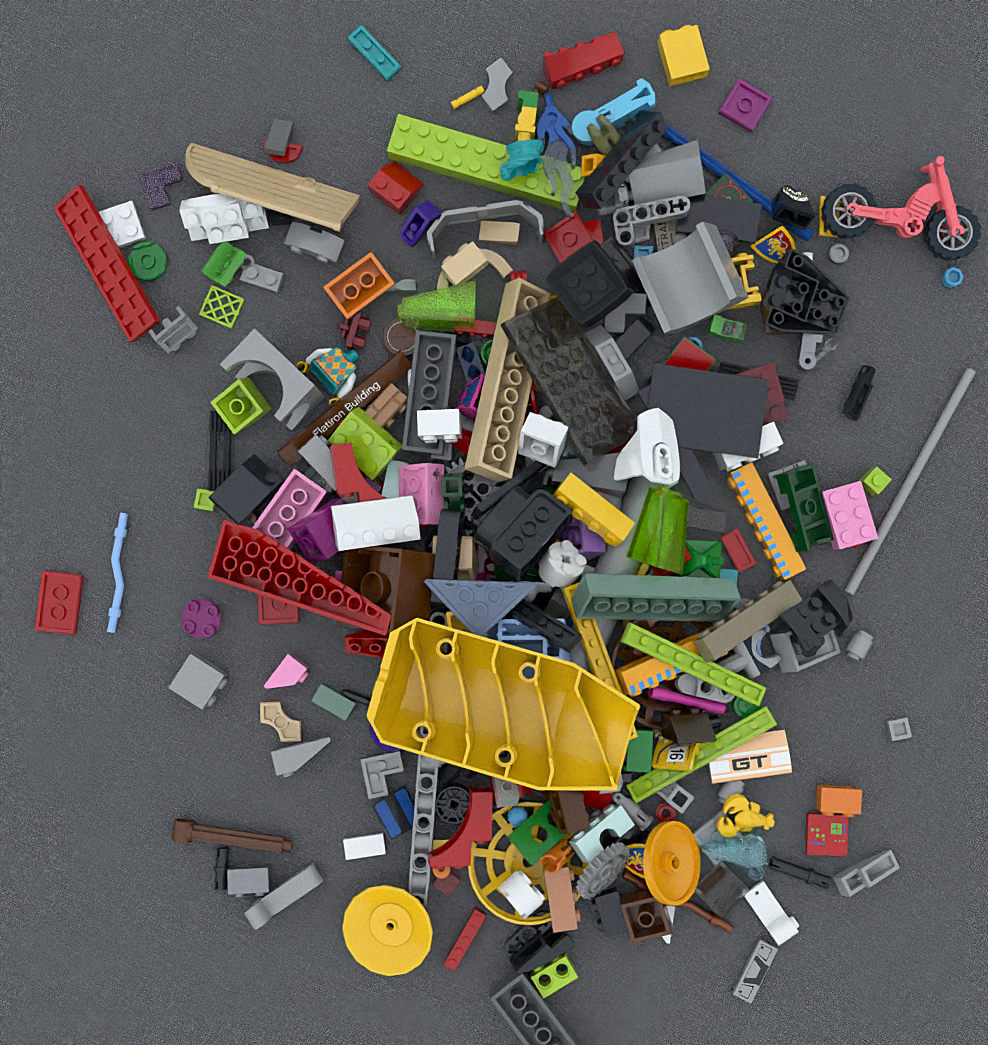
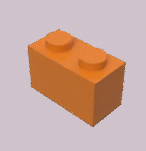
M817 784L816 809L822 812V815L834 816V813H842V816L854 817V814H861L862 790L860 788Z

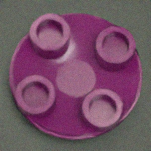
M196 599L189 602L182 613L183 630L195 638H208L217 632L221 624L220 610L213 602L207 599Z

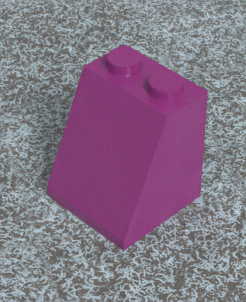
M341 498L331 500L287 529L307 561L326 560L339 551L335 544L331 506L346 504Z

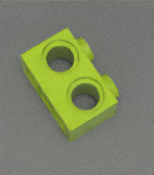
M566 952L551 962L530 971L531 979L543 999L578 978L577 971ZM559 964H565L567 966V968L564 971H559L556 969V967ZM546 974L550 978L548 981L543 982L539 980V977Z

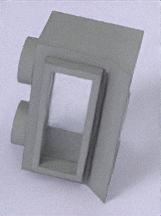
M180 306L176 308L180 316L173 322L165 318L162 321L165 329L158 335L152 329L149 330L153 339L168 354L171 351L178 350L181 343L186 338H192L198 329L193 320Z

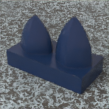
M474 342L456 348L467 383L481 374L485 376Z

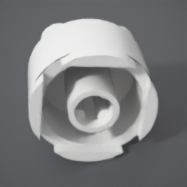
M564 540L563 542H556L549 547L538 562L540 568L538 572L546 584L553 588L557 586L563 589L574 583L583 572L587 561L582 554L578 553V549L570 541Z
M519 870L509 876L498 888L525 920L543 904L542 901L545 898L534 885L532 887L529 886L532 882L522 870Z

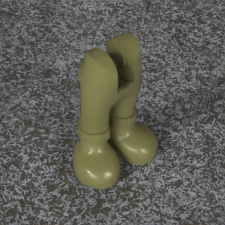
M599 114L596 117V122L601 129L599 130L592 123L586 128L594 145L606 156L612 149L608 139L614 147L621 137L612 123L604 115Z

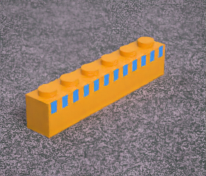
M751 462L728 473L729 478H727V482L731 489H735L738 495L736 500L741 507H744L746 511L745 518L750 525H753L757 541L762 542L765 548L763 553L766 559L771 560L774 566L772 567L774 575L777 578L779 577L780 580H786L806 570L753 463Z
M700 632L674 643L701 656L693 641L699 638L698 634ZM650 655L614 670L622 693L631 697L641 694V690L647 687L654 688L658 686L660 681L672 680L677 677L676 674L683 672Z

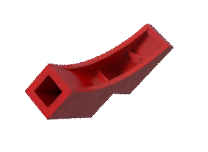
M352 443L330 446L336 494H341L342 498L354 496V492H356L358 502L387 499L376 492L361 475L355 461Z
M469 787V803L465 818L452 838L439 848L428 852L430 867L444 869L445 866H453L454 868L462 869L465 866H471V841H474L476 844L492 841L493 792L490 787Z

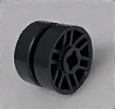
M450 783L439 791L436 799V811L443 821L450 824L463 822L469 803V789L460 783ZM454 800L458 802V805L455 806L451 804V801Z

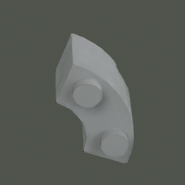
M292 222L284 244L291 247L290 251L296 254L306 253L317 257V261L328 264V262H337L344 240L323 230L322 233L311 230L309 225Z

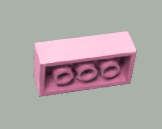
M293 469L252 528L264 532L285 547L291 549L295 541L287 529L319 509L330 493L296 469Z

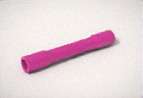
M660 687L649 688L648 690L649 698L697 707L718 714H723L725 711V703L681 694Z

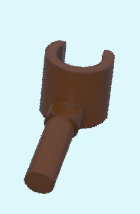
M538 81L532 92H539L544 95L548 90V85L543 81Z

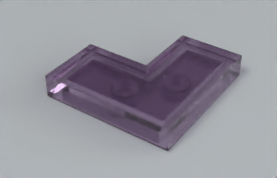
M177 161L139 172L150 209L154 211L169 206L170 201L165 187L183 181Z

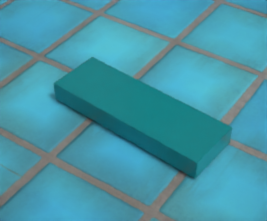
M362 24L347 37L348 41L387 82L402 69L401 65Z

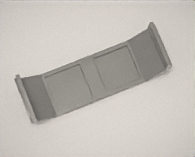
M519 200L493 203L479 208L473 206L447 210L441 213V218L439 220L437 218L427 231L429 250L432 252L433 260H436L433 243L448 225L520 215L536 227L539 244H542L544 230L542 214L529 205L525 206L523 201Z

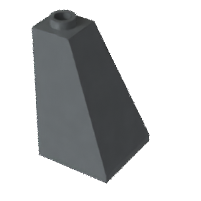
M620 453L558 461L555 468L550 466L548 478L552 479L551 485L559 486L572 473L599 495L622 499L628 479L614 480L616 460Z

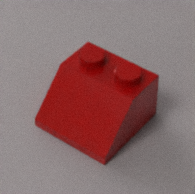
M392 161L377 172L369 182L368 187L374 196L401 216L424 187V184L395 161Z

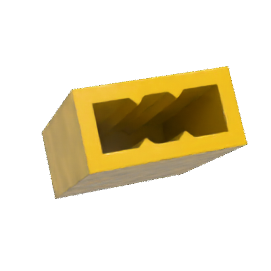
M685 25L679 30H666L659 35L657 44L669 87L707 77L710 69L698 25Z

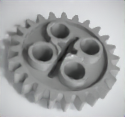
M461 458L459 459V465L452 462V469L445 467L448 473H464L468 471L465 469L466 463H463ZM474 473V478L471 481L464 479L467 486H474L473 492L482 500H485L500 488L495 485L499 482ZM486 484L489 487L488 493L480 494L477 491L478 486ZM471 493L465 494V500L472 498L475 501V505L481 503ZM465 508V516H468L469 522L472 520L473 508Z
M622 842L613 843L610 847L607 846L605 851H601L599 855L595 856L588 863V868L583 870L584 873L579 876L581 879L577 881L576 891L584 899H590L591 897L594 898L596 894L599 895L603 889L606 890L618 878L617 875L623 872L622 868L627 865L626 862L631 855L629 853L630 850Z

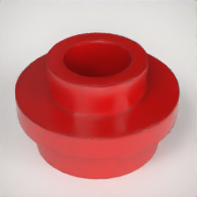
M666 802L659 804L656 808L658 820L661 822L674 820L676 816L675 808ZM664 809L669 810V814L667 816L662 815V811Z

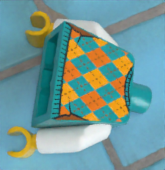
M339 347L335 349H317L306 358V362L300 361L296 367L300 368L302 365H305V369L301 371L302 374H308L311 371L333 396L337 395L336 398H332L329 401V405H331L334 400L338 401L353 389L356 379L355 370L357 368L354 362L359 357L352 349L346 354Z

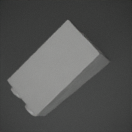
M698 140L644 157L626 179V183L631 185V189H628L630 201H634V205L676 196L690 197L705 194L706 190Z

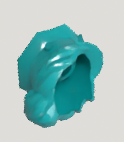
M530 139L516 141L507 145L506 152L509 154V158L506 163L501 165V178L509 181L514 177L527 176L530 172L535 174L539 164L545 162L540 157V153L543 152L544 148L543 141Z

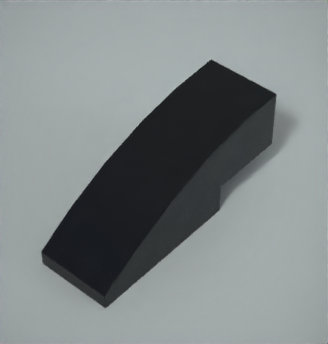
M552 929L545 936L539 932L509 960L515 971L521 974L551 962L574 946L575 942L567 931L553 933Z

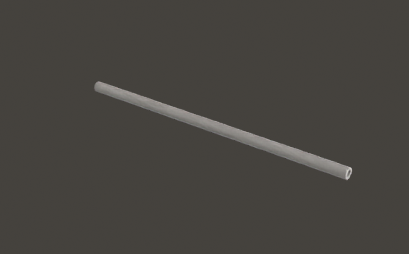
M966 368L877 530L878 539L871 541L844 590L846 593L854 595L973 379L976 373L974 370Z

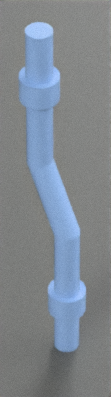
M120 513L118 527L114 531V536L116 537L111 564L116 589L112 608H109L108 616L110 618L107 632L115 633L118 617L120 618L122 611L120 605L124 590V580L119 558L123 538H126L127 534L125 528L128 514Z

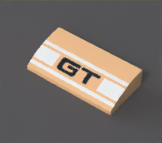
M785 730L764 732L708 763L711 783L716 784L792 773Z

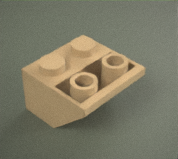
M433 536V554H436L437 536ZM462 536L458 580L476 581L479 561L473 536Z

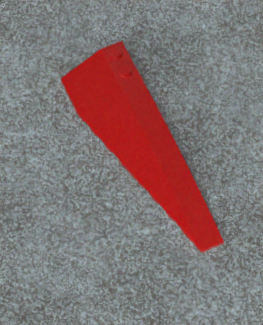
M223 520L208 578L385 636L388 635L387 631L390 628L392 614L264 532L245 525H237L229 520Z

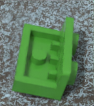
M227 241L220 242L201 272L215 283L225 287L232 281L236 270L243 265L247 254L233 247Z

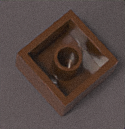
M649 889L621 896L620 906L632 943L672 934V922L667 906L657 901Z

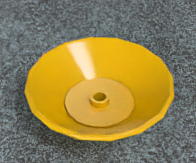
M389 885L369 887L356 895L345 910L342 930L346 946L355 960L371 972L386 976L406 974L421 965L430 951L433 930L429 914L420 901L404 889ZM388 923H392L394 927H390Z

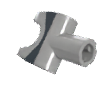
M762 628L733 648L734 654L716 664L734 673L744 669L748 678L751 679L772 668L781 660L779 654L761 657L757 653L756 645L758 641L767 634L766 629Z

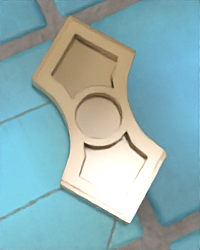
M281 701L260 702V723L273 726L279 733L281 742L302 741L301 720L290 718L284 712Z

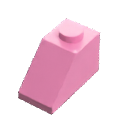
M289 653L265 683L264 687L268 689L295 685L299 681L303 683L309 675L307 670L310 667L292 653Z

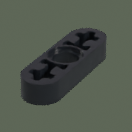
M539 910L533 916H540L549 912ZM548 921L546 924H539L538 932L533 925H522L506 940L504 944L505 954L511 958L524 946L522 943L526 945L531 940L525 939L522 936V932L525 929H531L534 932L532 937L534 938L539 932L543 934L547 931L552 921ZM519 936L521 942L517 945V951L512 950L510 952L509 945L512 944L514 946L518 943L516 937Z

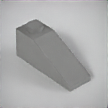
M330 735L274 749L271 755L276 776L281 774L283 777L294 775V771L298 770L333 739V736Z

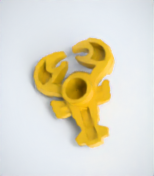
M733 794L725 800L723 812L725 814L727 811L729 814L736 813L734 817L735 824L733 825L728 817H726V823H724V816H720L716 826L719 833L724 837L731 838L736 836L738 831L750 832L754 827L763 826L765 830H768L769 827L774 826V816L771 813L766 816L760 814L759 804L750 802L749 808V802L744 795Z

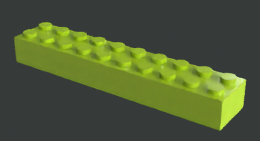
M401 114L397 116L387 149L388 158L571 213L576 211L579 201L575 192L584 183L586 178L581 176V167L540 155L545 162L539 164L535 174L530 172L527 176L522 175L505 181L501 178L500 168L509 158V154L506 152L507 145Z

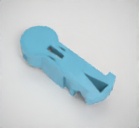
M641 78L636 81L637 86L597 110H587L577 114L572 122V131L575 139L584 146L594 145L586 127L592 123L600 130L601 128L596 122V117L599 114L604 115L615 129L618 130L624 127L625 122L630 119L634 121L638 111H647L656 106L655 92L652 90L651 85Z

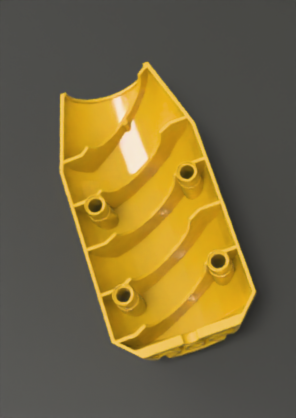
M415 618L390 632L380 667V674L376 681L366 716L380 742L536 790H617L627 746L640 705L575 663ZM446 642L452 646V651L448 655L444 651V643ZM525 667H533L535 670L533 678H527L524 675ZM421 726H425L428 729L427 737L421 735ZM501 751H509L511 760L508 762L502 760L500 756Z

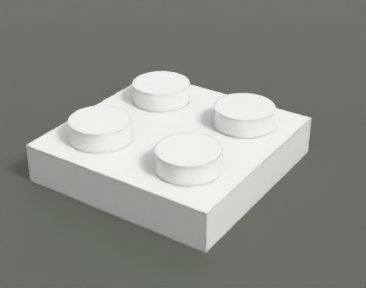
M133 201L99 212L119 248L146 239Z

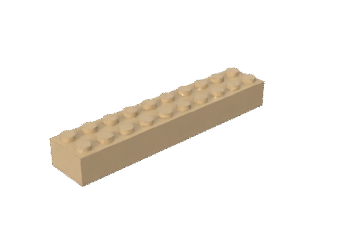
M521 278L505 284L465 464L466 470L496 482L512 479L520 433L523 427L551 293Z

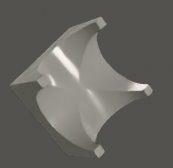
M255 328L220 364L226 371H229L232 367L245 363L235 376L237 379L250 378L257 374L278 376L283 386V399L279 410L274 416L282 422L292 413L289 422L286 424L292 431L325 398L318 388Z

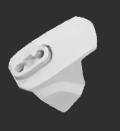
M659 408L647 410L637 416V431L617 457L614 480L620 481L643 475L651 482L664 484V488H670L678 483L680 460L674 423Z

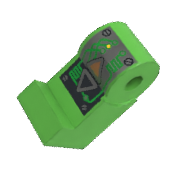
M714 315L710 318L707 335L728 341L743 342L747 325Z

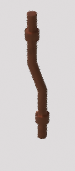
M624 871L622 878L634 884L635 888L640 891L649 889L644 878H638L630 872ZM687 900L685 903L677 905L691 909L706 918L708 923L715 927L719 926L729 933L734 928L733 925L721 919L719 914L711 913L693 901Z

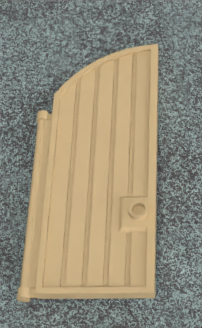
M191 143L186 150L185 165L188 172L200 184L210 187L211 192L221 193L320 224L340 232L342 224L359 203L360 195L316 182L312 178L296 176Z

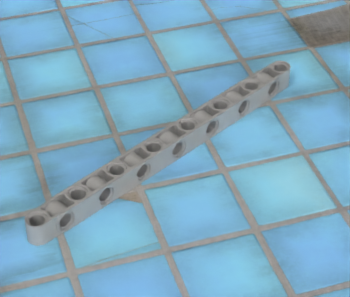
M444 610L434 611L430 622L435 623L434 617L441 615L445 619L442 625L448 627L446 612ZM448 642L444 643V651L446 654L448 650ZM425 726L420 727V733L423 737L428 735V729ZM418 754L408 889L411 895L414 897L419 896L423 899L420 903L425 908L430 884L431 867L428 863V852L432 851L438 767L427 765L422 755ZM429 777L432 779V783L424 784L422 778ZM426 817L429 819V822L423 824L419 821V818ZM424 857L426 862L419 863L416 858Z

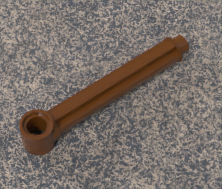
M176 818L174 820L172 841L179 843H190L192 840L279 852L281 854L283 851L291 852L293 840L285 839V836L195 824L194 820L186 818Z

